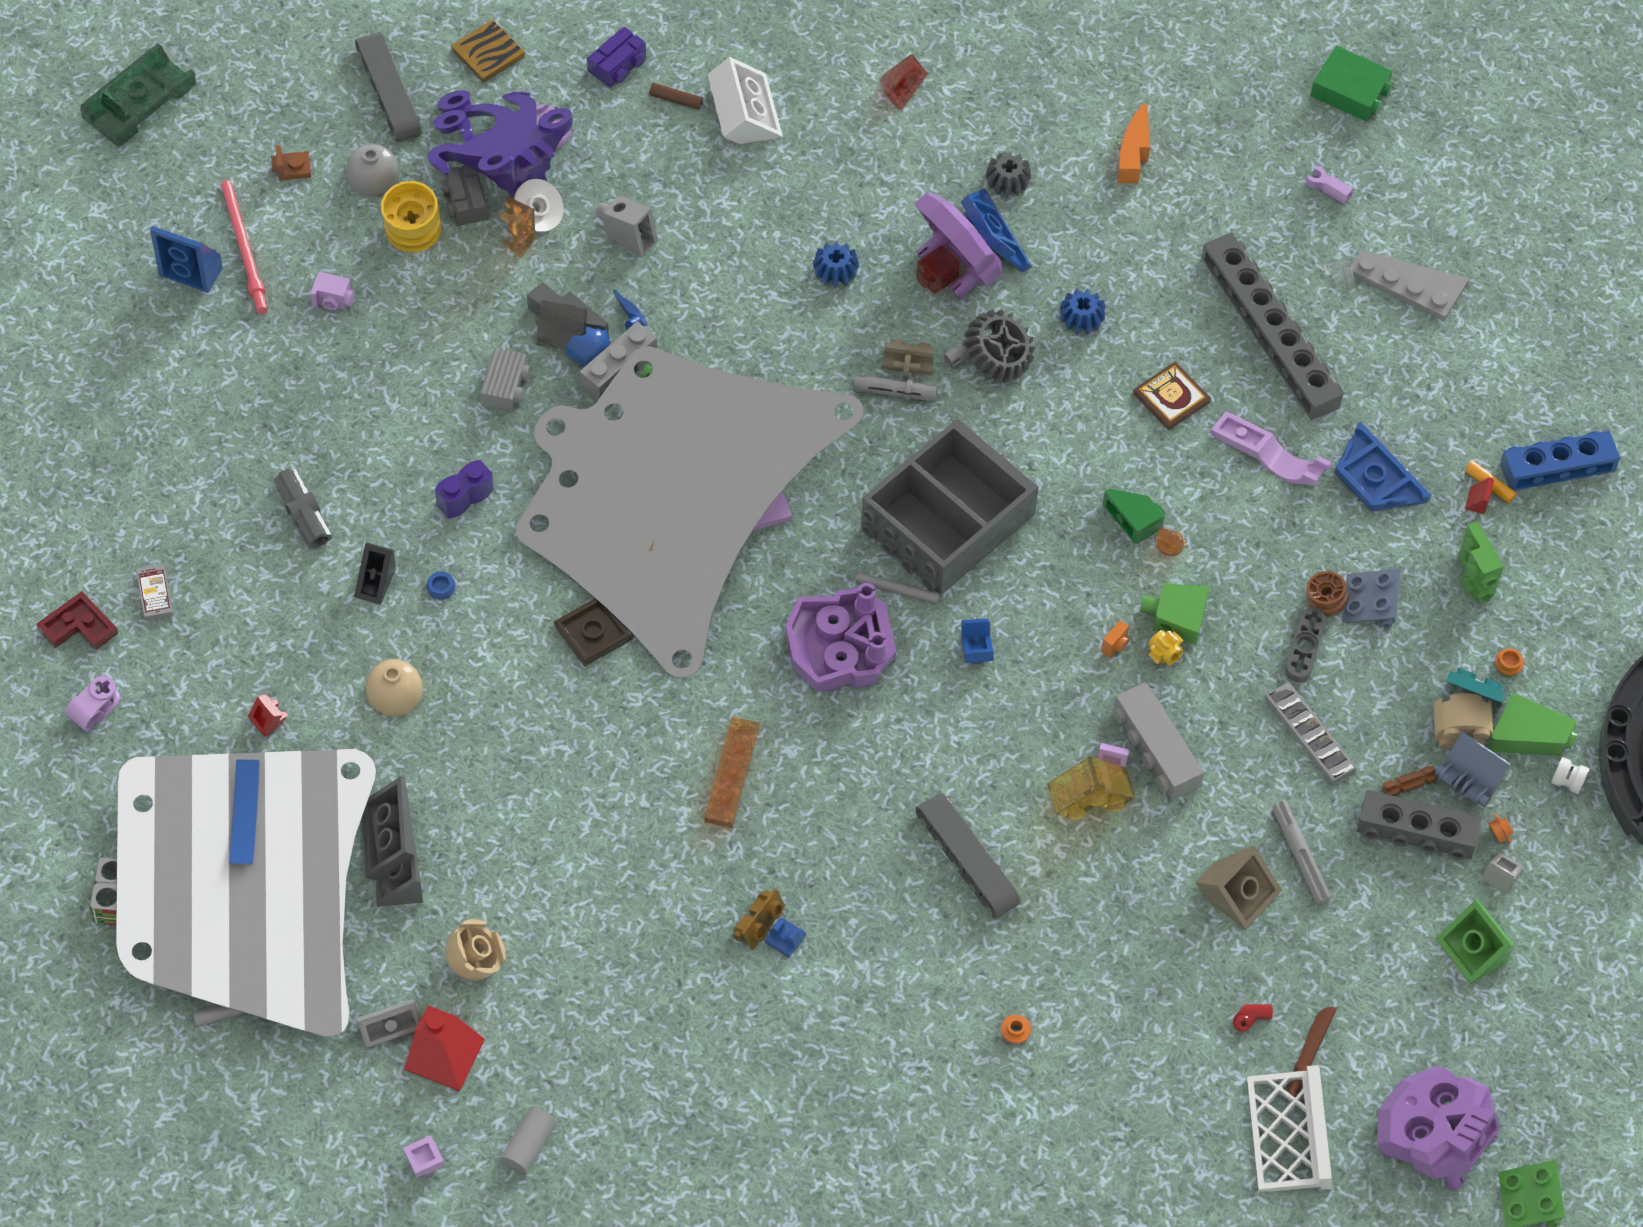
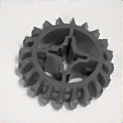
M992 309L987 313L979 314L976 319L969 323L968 329L965 330L963 335L966 339L963 341L962 346L967 348L963 356L971 358L968 365H975L977 367L976 374L983 372L985 380L992 377L995 383L1001 380L1006 383L1012 379H1018L1022 373L1029 369V364L1034 359L1032 353L1036 347L1030 344L1033 342L1034 337L1027 335L1029 327L1023 328L1020 325L1022 319L1015 321L1013 313L1005 316L1003 309L996 313ZM984 330H992L991 335L988 337L983 336ZM1010 355L1014 356L1013 363H1006L1007 357Z

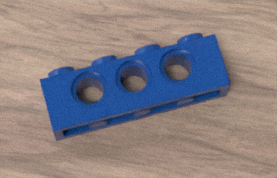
M1593 431L1578 437L1567 436L1551 442L1540 441L1530 446L1511 447L1504 450L1500 466L1508 487L1515 491L1615 472L1620 456L1610 431Z

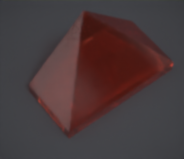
M913 54L909 55L880 78L883 92L896 108L903 110L928 73Z

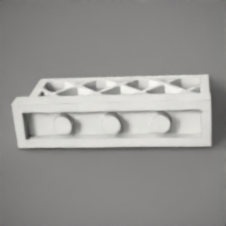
M1319 1065L1307 1066V1071L1248 1076L1259 1192L1320 1187L1321 1190L1333 1189ZM1300 1079L1303 1081V1089L1296 1097H1293L1284 1090V1087L1290 1081ZM1254 1084H1268L1275 1090L1264 1101L1255 1094ZM1279 1093L1291 1101L1282 1113L1270 1105ZM1303 1097L1305 1099V1105L1300 1102ZM1256 1101L1261 1104L1258 1109L1256 1108ZM1295 1106L1306 1113V1118L1299 1126L1287 1118V1115ZM1265 1109L1278 1117L1268 1129L1260 1124L1257 1118ZM1282 1121L1294 1130L1285 1142L1272 1133ZM1306 1125L1308 1127V1133L1303 1130ZM1259 1129L1264 1132L1261 1137H1259ZM1298 1134L1309 1141V1146L1302 1154L1290 1146ZM1268 1137L1280 1145L1271 1157L1264 1153L1260 1147ZM1285 1149L1297 1158L1288 1170L1276 1162V1159ZM1309 1154H1311V1161L1306 1158ZM1262 1157L1267 1161L1263 1166ZM1303 1162L1312 1169L1313 1178L1300 1180L1292 1173ZM1271 1165L1284 1174L1277 1182L1264 1183L1263 1173Z

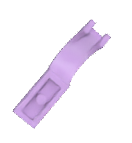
M1227 411L1211 429L1212 436L1258 459L1267 470L1292 484L1317 485L1321 474L1332 466L1330 461L1320 456L1316 460L1305 461L1291 455L1277 442L1274 434Z

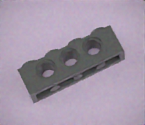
M1366 790L1356 832L1362 833L1363 836L1369 839H1389L1398 846L1410 844L1420 847L1422 851L1427 853L1439 851L1449 854L1453 859L1464 860L1466 858L1472 859L1481 817ZM1384 819H1392L1395 823H1388ZM1413 825H1419L1424 830H1417ZM1441 832H1448L1452 837L1444 836Z

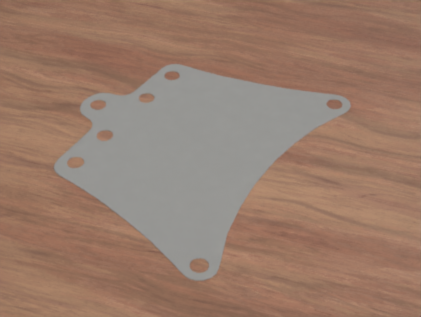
M651 346L641 347L629 356L593 406L587 409H577L564 405L555 406L545 411L538 419L534 430V437L536 443L550 455L552 467L518 520L516 535L524 545L563 570L601 602L638 638L667 673L678 678L688 677L700 668L710 619L736 557L752 530L787 484L820 451L861 421L863 406L859 399L849 394L790 387L707 367ZM648 361L652 364L653 371L648 377L641 378L635 375L634 367L638 362ZM841 403L851 405L853 415L847 420L836 418L834 410L837 405ZM610 404H618L623 409V415L616 421L608 420L604 415L605 408ZM552 419H560L565 424V430L558 436L550 435L546 430L547 423ZM566 470L574 471L578 475V481L573 487H563L559 482L560 475ZM536 515L546 516L549 520L548 528L542 532L533 531L530 527L531 519ZM679 650L688 651L692 656L690 665L685 668H678L672 662L673 655Z

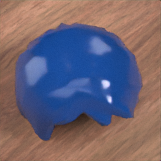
M586 327L585 335L572 336L565 351L567 357L579 366L585 367L610 345V338L605 329Z

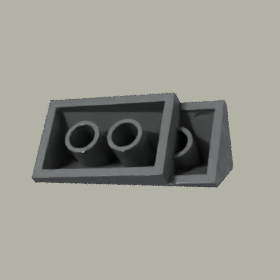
M400 776L371 795L363 812L366 877L376 880L378 907L423 903L406 781L404 777Z

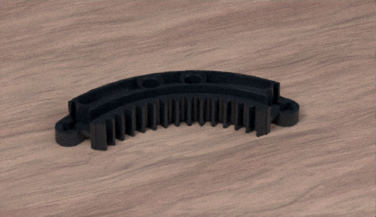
M1643 655L1630 667L1614 692L1602 724L1599 741V766L1606 798L1625 834L1629 836L1632 833L1642 846ZM1613 720H1618L1622 724L1615 723ZM1609 755H1614L1619 759H1613Z

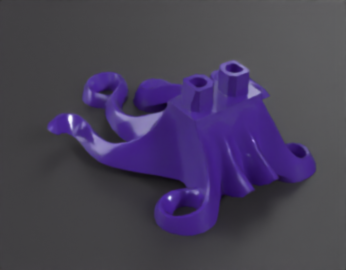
M454 91L444 95L438 101V107L443 114L433 121V125L442 134H449L460 130L465 142L463 144H441L428 153L427 159L437 172L448 175L450 169L446 162L454 161L461 163L489 177L497 184L498 188L506 190L509 196L514 199L517 189L524 182L531 179L547 181L545 172L551 169V158L554 157V152L559 142L573 125L572 112L567 108L550 110L540 117L538 126L536 102L529 96L530 92H511L502 96L508 103L521 107L520 110L512 111L507 107L496 104L471 105L470 93L468 91ZM492 116L497 121L492 129L478 135H473L468 118ZM557 119H562L557 123H553Z

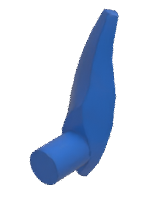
M615 289L613 293L629 317V320L625 322V328L628 330L637 321L643 326H648L640 310L632 302L621 296Z

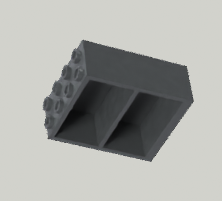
M957 418L862 498L861 529L867 537L871 539L875 537L888 555H895L899 558L907 572L911 574L915 572L928 590H935L942 595L1035 515L1039 487Z

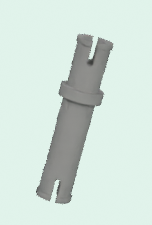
M856 374L853 391L905 398V401L917 399L936 403L938 385L915 383L913 379L900 381Z

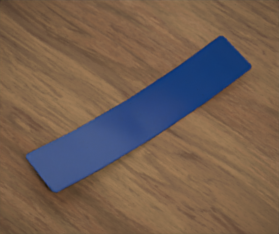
M236 760L230 864L253 863L258 803L259 760Z

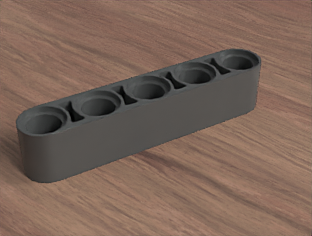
M377 32L355 39L357 52H361L362 64L365 71L370 74V83L374 92L378 93V102L383 112L386 111V121L391 132L395 133V142L422 134L419 119L382 33Z
M939 793L916 806L917 817L919 819L922 818L927 824L925 828L934 840H939L944 847L942 850L951 863L955 862L960 870L958 872L968 885L971 884L976 890L974 894L983 906H988L993 913L991 915L992 918L996 919L1020 904L1019 895L1011 882L943 793Z

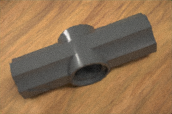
M288 468L281 471L274 478V482L285 502L288 515L291 514L294 519V526H298L309 548H318L327 544L332 537L321 517V511L312 492L308 493L296 469L290 470Z

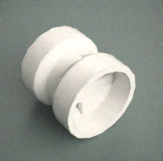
M1562 757L1551 784L1558 787L1566 786L1570 792L1578 795L1590 768L1583 765H1573L1571 760ZM1569 771H1571L1572 773H1571V775H1570V777H1569V780H1568V779H1566V778H1567V776H1568V774H1569Z

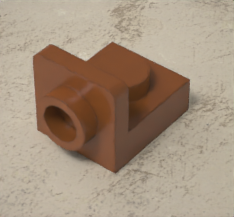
M281 145L275 146L276 155L271 156L272 171H278L279 180L311 178L309 151L282 154Z

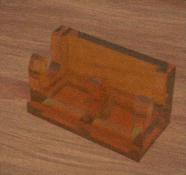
M508 196L505 200L507 213L501 211L500 216L508 223L507 232L513 236V243H509L507 240H502V243L506 248L516 252L517 256L522 258L536 240L534 208Z

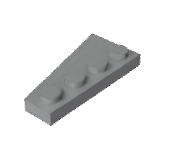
M1362 250L1348 269L1349 275L1443 321L1448 316L1470 279Z

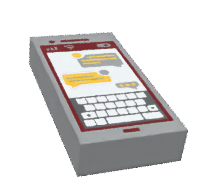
M159 564L137 568L136 572L145 621L174 616L165 565Z

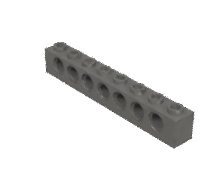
M1231 232L1205 243L1202 251V260L1311 421L1339 409L1343 397L1341 386L1333 381L1326 364L1320 362L1311 342L1305 340L1298 323L1292 321L1287 313L1285 304L1277 299L1270 282L1264 280L1260 274L1257 263L1254 260L1251 261L1242 241L1237 240Z

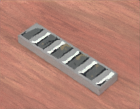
M1290 682L1265 695L1267 703L1332 785L1356 771L1357 767Z

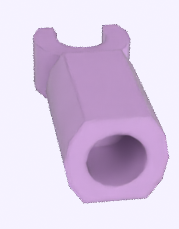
M1315 166L1313 175L1318 178H1313L1310 175L1307 176L1306 184L1314 189L1320 188L1323 193L1344 205L1353 195L1354 188L1331 175H1326V171L1319 166Z

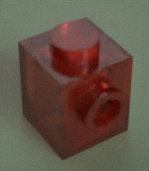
M941 245L917 261L916 278L922 287H927L935 294L959 278L960 262Z

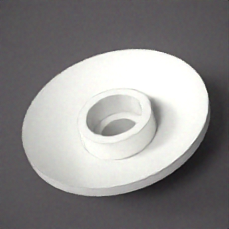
M531 179L520 185L515 193V212L519 220L527 228L536 232H547L560 223L564 212L563 201L559 192L552 184L541 179ZM532 204H534L537 207V212L534 210Z

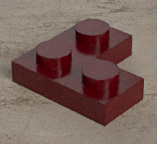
M82 591L36 624L38 631L54 648L79 632L97 650L119 634L117 627Z

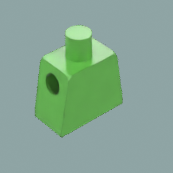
M1166 583L1162 587L1160 599L1143 595L1140 612L1156 615L1154 630H1164L1166 633L1167 631L1171 633L1175 631L1185 642L1197 645L1209 587Z

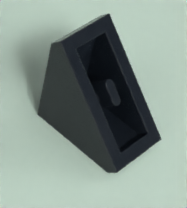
M368 542L365 543L354 597L382 604L396 570L393 549Z

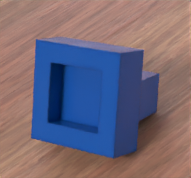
M781 917L765 938V943L790 958L806 937V932Z

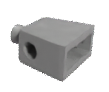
M622 196L617 197L610 205L602 202L597 207L596 216L604 220L607 236L640 258L658 242L650 207Z

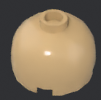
M389 659L380 662L371 669L366 679L365 693L369 705L385 716L399 717L410 713L423 697V683L417 669L410 663L400 659Z
M470 919L461 923L448 936L445 945V959L449 967L457 976L465 980L479 981L486 979L499 971L501 963L505 961V947L500 935L496 931L491 933L485 927L487 923L482 920Z

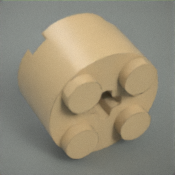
M1458 693L1450 695L1449 701L1442 702V698L1434 702L1435 740L1439 743L1440 749L1451 750L1462 731L1483 746L1490 740L1491 735H1493L1491 700L1488 699L1485 702L1483 701V696L1479 694Z

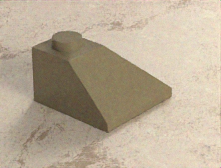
M1249 846L1214 862L1196 881L1197 886L1207 901L1245 930L1282 891L1254 846Z

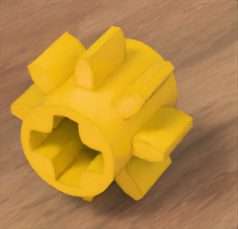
M1161 630L1150 639L1148 645L1151 652L1148 655L1156 664L1161 662L1162 664L1172 665L1183 654L1180 644L1184 640L1175 631L1172 633L1167 631L1166 633L1164 630Z

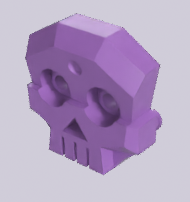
M925 193L914 203L927 225L933 231V236L915 252L926 264L943 248H948L967 270L962 277L949 286L960 300L977 284H983L988 288L1002 274V262L999 257L990 249L975 227L953 204L938 194Z
M863 583L858 588L836 591L835 596L798 597L787 621L785 635L793 670L816 691H831L848 684L853 688L874 685L883 670L891 662H895L897 651L886 603L875 598L876 591H874L875 587L872 584ZM835 620V621H837L838 623H837V624H830L829 621ZM844 657L846 660L838 661L837 658Z
M1439 1066L1430 1067L1401 1079L1378 1110L1377 1144L1380 1154L1413 1163L1416 1171L1435 1180L1445 1177V1182L1451 1189L1461 1188L1463 1186L1462 1183H1465L1463 1173L1469 1172L1487 1146L1495 1142L1494 1137L1498 1138V1131L1501 1128L1489 1087L1469 1077H1461L1460 1079L1446 1068Z

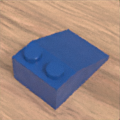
M152 226L150 233L159 276L209 293L223 269L220 254L203 243Z

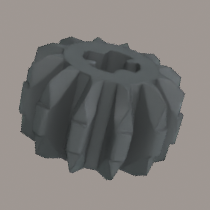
M1009 151L1007 156L999 152L997 159L991 158L988 169H986L989 188H995L996 194L1001 193L1002 190L1005 191L1007 198L1011 191L1019 196L1021 189L1026 190L1031 180L1032 172L1029 169L1028 160H1022L1021 154L1012 156L1011 151Z

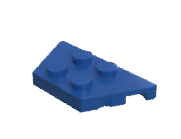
M982 188L979 192L976 191L973 194L967 195L961 201L965 209L964 215L976 227L987 245L1020 271L1024 272L1032 267L1030 261L986 189Z
M1362 422L1358 423L1343 456L1335 468V474L1370 511L1429 502L1431 494Z

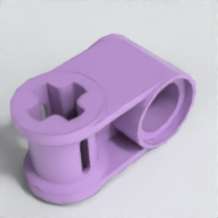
M108 676L95 678L78 696L70 701L66 707L65 715L87 733H90L92 731L91 728L97 722L101 723L103 718L119 703L120 696L116 690L114 680Z

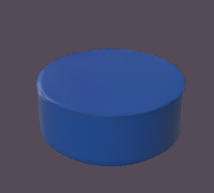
M447 572L433 573L427 580V591L435 599H447L455 591V580Z

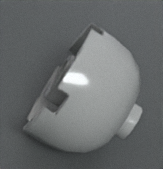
M371 143L355 149L348 158L346 165V177L353 191L363 196L376 197L387 192L398 183L400 176L395 155L388 148L380 144Z

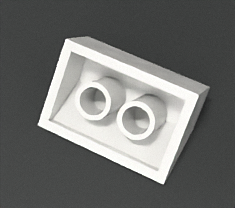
M729 57L707 74L710 91L713 94L716 106L715 110L721 125V133L724 138L738 144L782 137L765 73Z

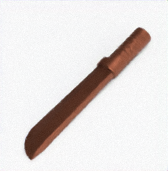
M1337 1007L1324 1008L1316 1015L1299 1060L1294 1067L1296 1072L1307 1071V1066H1311ZM1300 1079L1291 1081L1287 1092L1296 1097L1302 1088L1303 1081Z

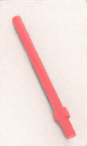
M225 180L221 183V187L248 278V292L250 297L254 299L257 313L263 314L268 311L264 298L266 291L263 282L258 277L232 182Z

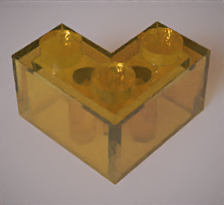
M1090 756L1047 783L1055 814L1072 820L1083 817L1087 811L1095 806L1112 812L1119 811L1128 802L1135 799L1125 767Z

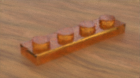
M731 717L704 817L705 823L729 828L734 827L760 729L759 722Z

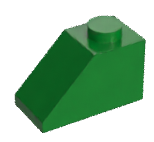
M1114 489L1104 491L1103 506L1134 544L1162 530L1165 517L1164 511L1149 496Z

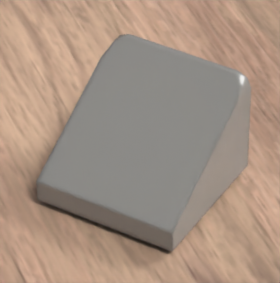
M1498 852L1488 864L1482 879L1508 893L1524 867Z

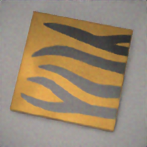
M493 19L451 45V50L483 83L525 57V51Z

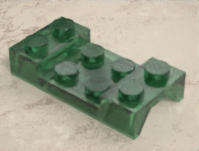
M157 43L80 105L82 118L116 146L121 147L139 132L137 125L172 97L179 100L197 85L195 72L192 69L186 72L170 61L162 46Z

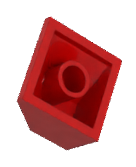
M428 1005L415 1030L405 1070L460 1091L485 1039L457 1016Z

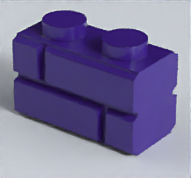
M622 27L587 57V71L610 88L617 82L622 83L627 78L629 71L634 67L639 68L645 62V41L634 35L626 27Z

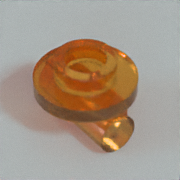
M1164 526L1157 533V548L1162 554L1176 556L1184 550L1187 541L1181 533L1175 530H1168Z

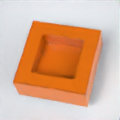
M1120 620L1106 635L1101 649L1104 655L1111 658L1116 651L1121 653L1129 643L1127 638L1129 626Z

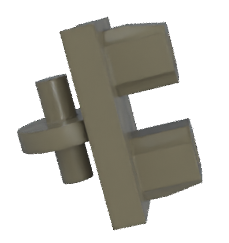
M892 339L890 343L885 342L882 369L903 372V378H909V373L932 375L935 349L931 348L930 343L920 342L916 346L905 345L903 340Z

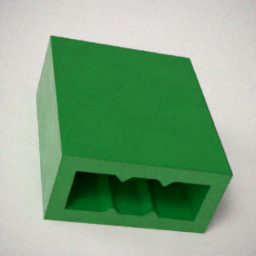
M1336 45L1314 79L1310 96L1367 122L1372 114L1375 116L1378 114L1383 102L1381 101L1382 97L1390 95L1394 83L1391 82L1393 71Z

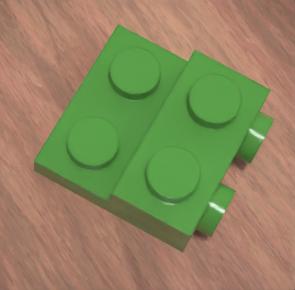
M1477 521L1467 525L1458 557L1461 565L1465 568L1461 579L1463 590L1466 594L1471 593L1475 601L1486 602L1496 593L1504 566Z

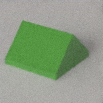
M1479 900L1473 901L1436 937V940L1471 984L1507 963L1514 947L1513 943Z

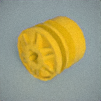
M404 181L392 186L384 194L381 201V213L385 234L390 244L398 250L408 253L421 252L431 248L441 235L438 201L433 190L420 182Z

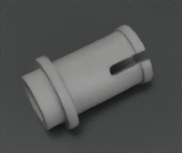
M962 344L943 354L946 362L952 369L970 358L963 356L967 348L962 346Z

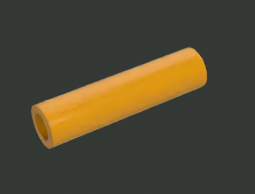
M1471 461L1466 467L1465 472L1478 482L1489 477L1494 478L1491 492L1507 504L1512 502L1511 499L1514 500L1517 493L1475 461Z

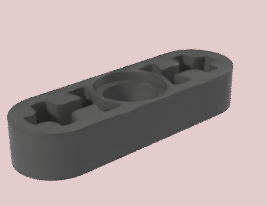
M1311 607L1305 609L1299 620L1285 668L1287 677L1294 682L1306 681L1312 672L1326 624V615L1318 608ZM1311 617L1317 618L1313 632L1307 631ZM1302 640H1307L1313 644L1314 648L1305 651L1299 648L1298 643ZM1300 657L1304 659L1301 672L1297 673L1295 672V667Z

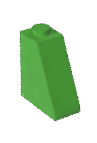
M1512 693L1493 731V735L1490 737L1487 748L1492 752L1562 756L1565 748L1571 749L1578 734L1573 732L1577 721L1516 693Z

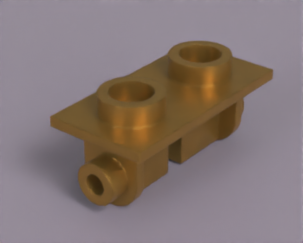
M776 888L772 892L769 890H765L764 893L760 892L748 909L751 914H754V917L745 914L733 928V938L739 942L745 939L752 950L760 941L764 940L767 930L775 919L781 917L786 906Z

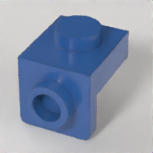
M989 619L961 621V645L965 663L979 664L994 661Z

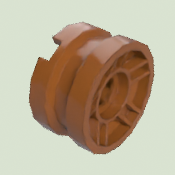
M1323 571L1316 573L1308 581L1306 590L1310 608H1318L1326 616L1336 615L1344 609L1347 604V588L1345 580L1339 574L1332 571Z

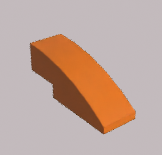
M1147 104L1140 106L1126 129L1120 150L1117 183H1139L1140 162H1148L1150 138Z

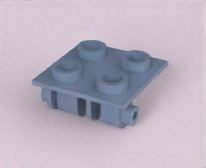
M1401 569L1347 574V604L1343 609L1342 622L1355 623L1378 620L1381 623V627L1391 628L1397 618Z
M1462 731L1444 764L1440 765L1435 771V775L1438 776L1439 781L1443 780L1447 784L1453 785L1452 790L1456 791L1459 789V795L1463 796L1465 794L1466 797L1474 801V805L1477 806L1479 804L1482 807H1486L1509 768L1510 763Z

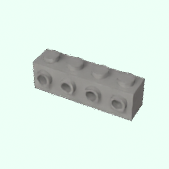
M1144 682L1116 695L1114 708L1112 709L1116 721L1119 724H1123L1126 728L1127 736L1132 746H1137L1140 750L1142 761L1146 768L1152 769L1156 775V782L1160 790L1166 792L1170 799L1173 800L1201 787L1204 771L1148 684Z

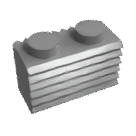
M494 348L480 391L481 406L513 412L515 404H521L524 388L521 385L523 381H528L531 366L527 365L526 354Z

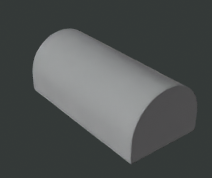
M410 999L356 1018V1023L364 1046L367 1049L415 1032L421 1019L415 1000Z
M530 1107L501 1155L500 1162L527 1175L554 1130L556 1120L546 1111L537 1107Z

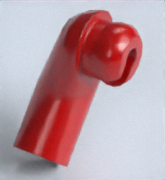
M1272 1004L1244 1005L1233 1018L1234 1028L1237 1031L1245 1032L1250 1029L1257 1019H1272Z

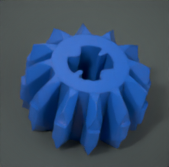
M836 240L833 246L825 243L823 249H817L816 257L813 259V268L817 279L823 278L824 285L833 281V285L836 288L838 281L847 286L849 279H855L857 269H859V261L855 249L849 250L848 243L839 246Z
M1076 288L1074 294L1067 292L1065 299L1060 303L1061 322L1066 323L1067 330L1076 327L1077 335L1081 329H1084L1089 335L1092 328L1099 329L1101 322L1105 320L1106 312L1104 300H1099L1100 296L1098 293L1091 295L1088 288L1085 292H1080L1078 288Z

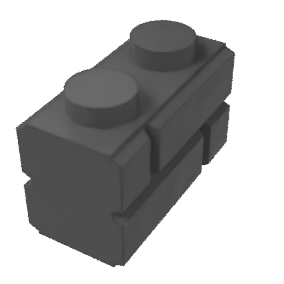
M465 165L461 168H450L449 174L445 175V180L441 181L444 197L449 196L450 202H447L449 218L455 217L457 226L489 220L488 206L478 172Z

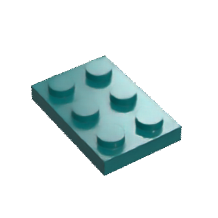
M1459 667L1457 672L1450 670L1446 682L1504 703L1507 692L1502 690L1504 685L1488 678L1485 679L1484 683L1475 680L1476 674Z

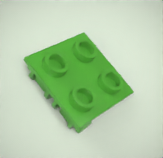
M1557 1160L1498 1172L1506 1227H1524L1547 1222L1549 1227L1560 1225V1220L1565 1218Z

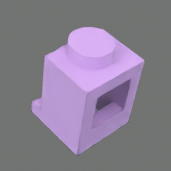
M318 272L310 292L312 307L318 308L319 304L329 310H336L337 308L345 310L347 306L351 307L355 291L351 289L350 279Z

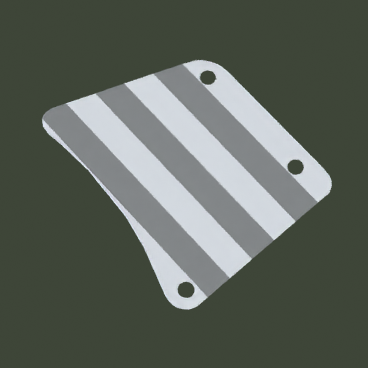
M356 749L153 756L135 757L128 760L122 766L118 779L116 945L119 958L129 973L138 979L320 1036L333 1037L341 1034L348 1025L349 1019L342 948L346 876L354 838L375 780L376 769L370 756ZM238 759L260 761L255 846L252 864L229 863L236 760ZM348 762L358 764L361 770L359 776L351 780L344 778L341 775V767ZM140 795L151 797L153 800L152 808L147 812L135 810L133 802L136 797ZM145 942L151 946L152 954L148 959L137 960L133 957L132 948L137 943Z

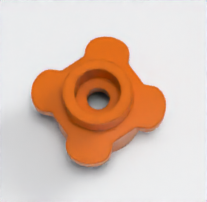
M1497 813L1494 814L1495 820L1489 822L1488 826L1497 842L1500 844L1507 840L1509 844L1512 843L1510 835L1513 833V830L1507 819L1503 818L1500 820Z

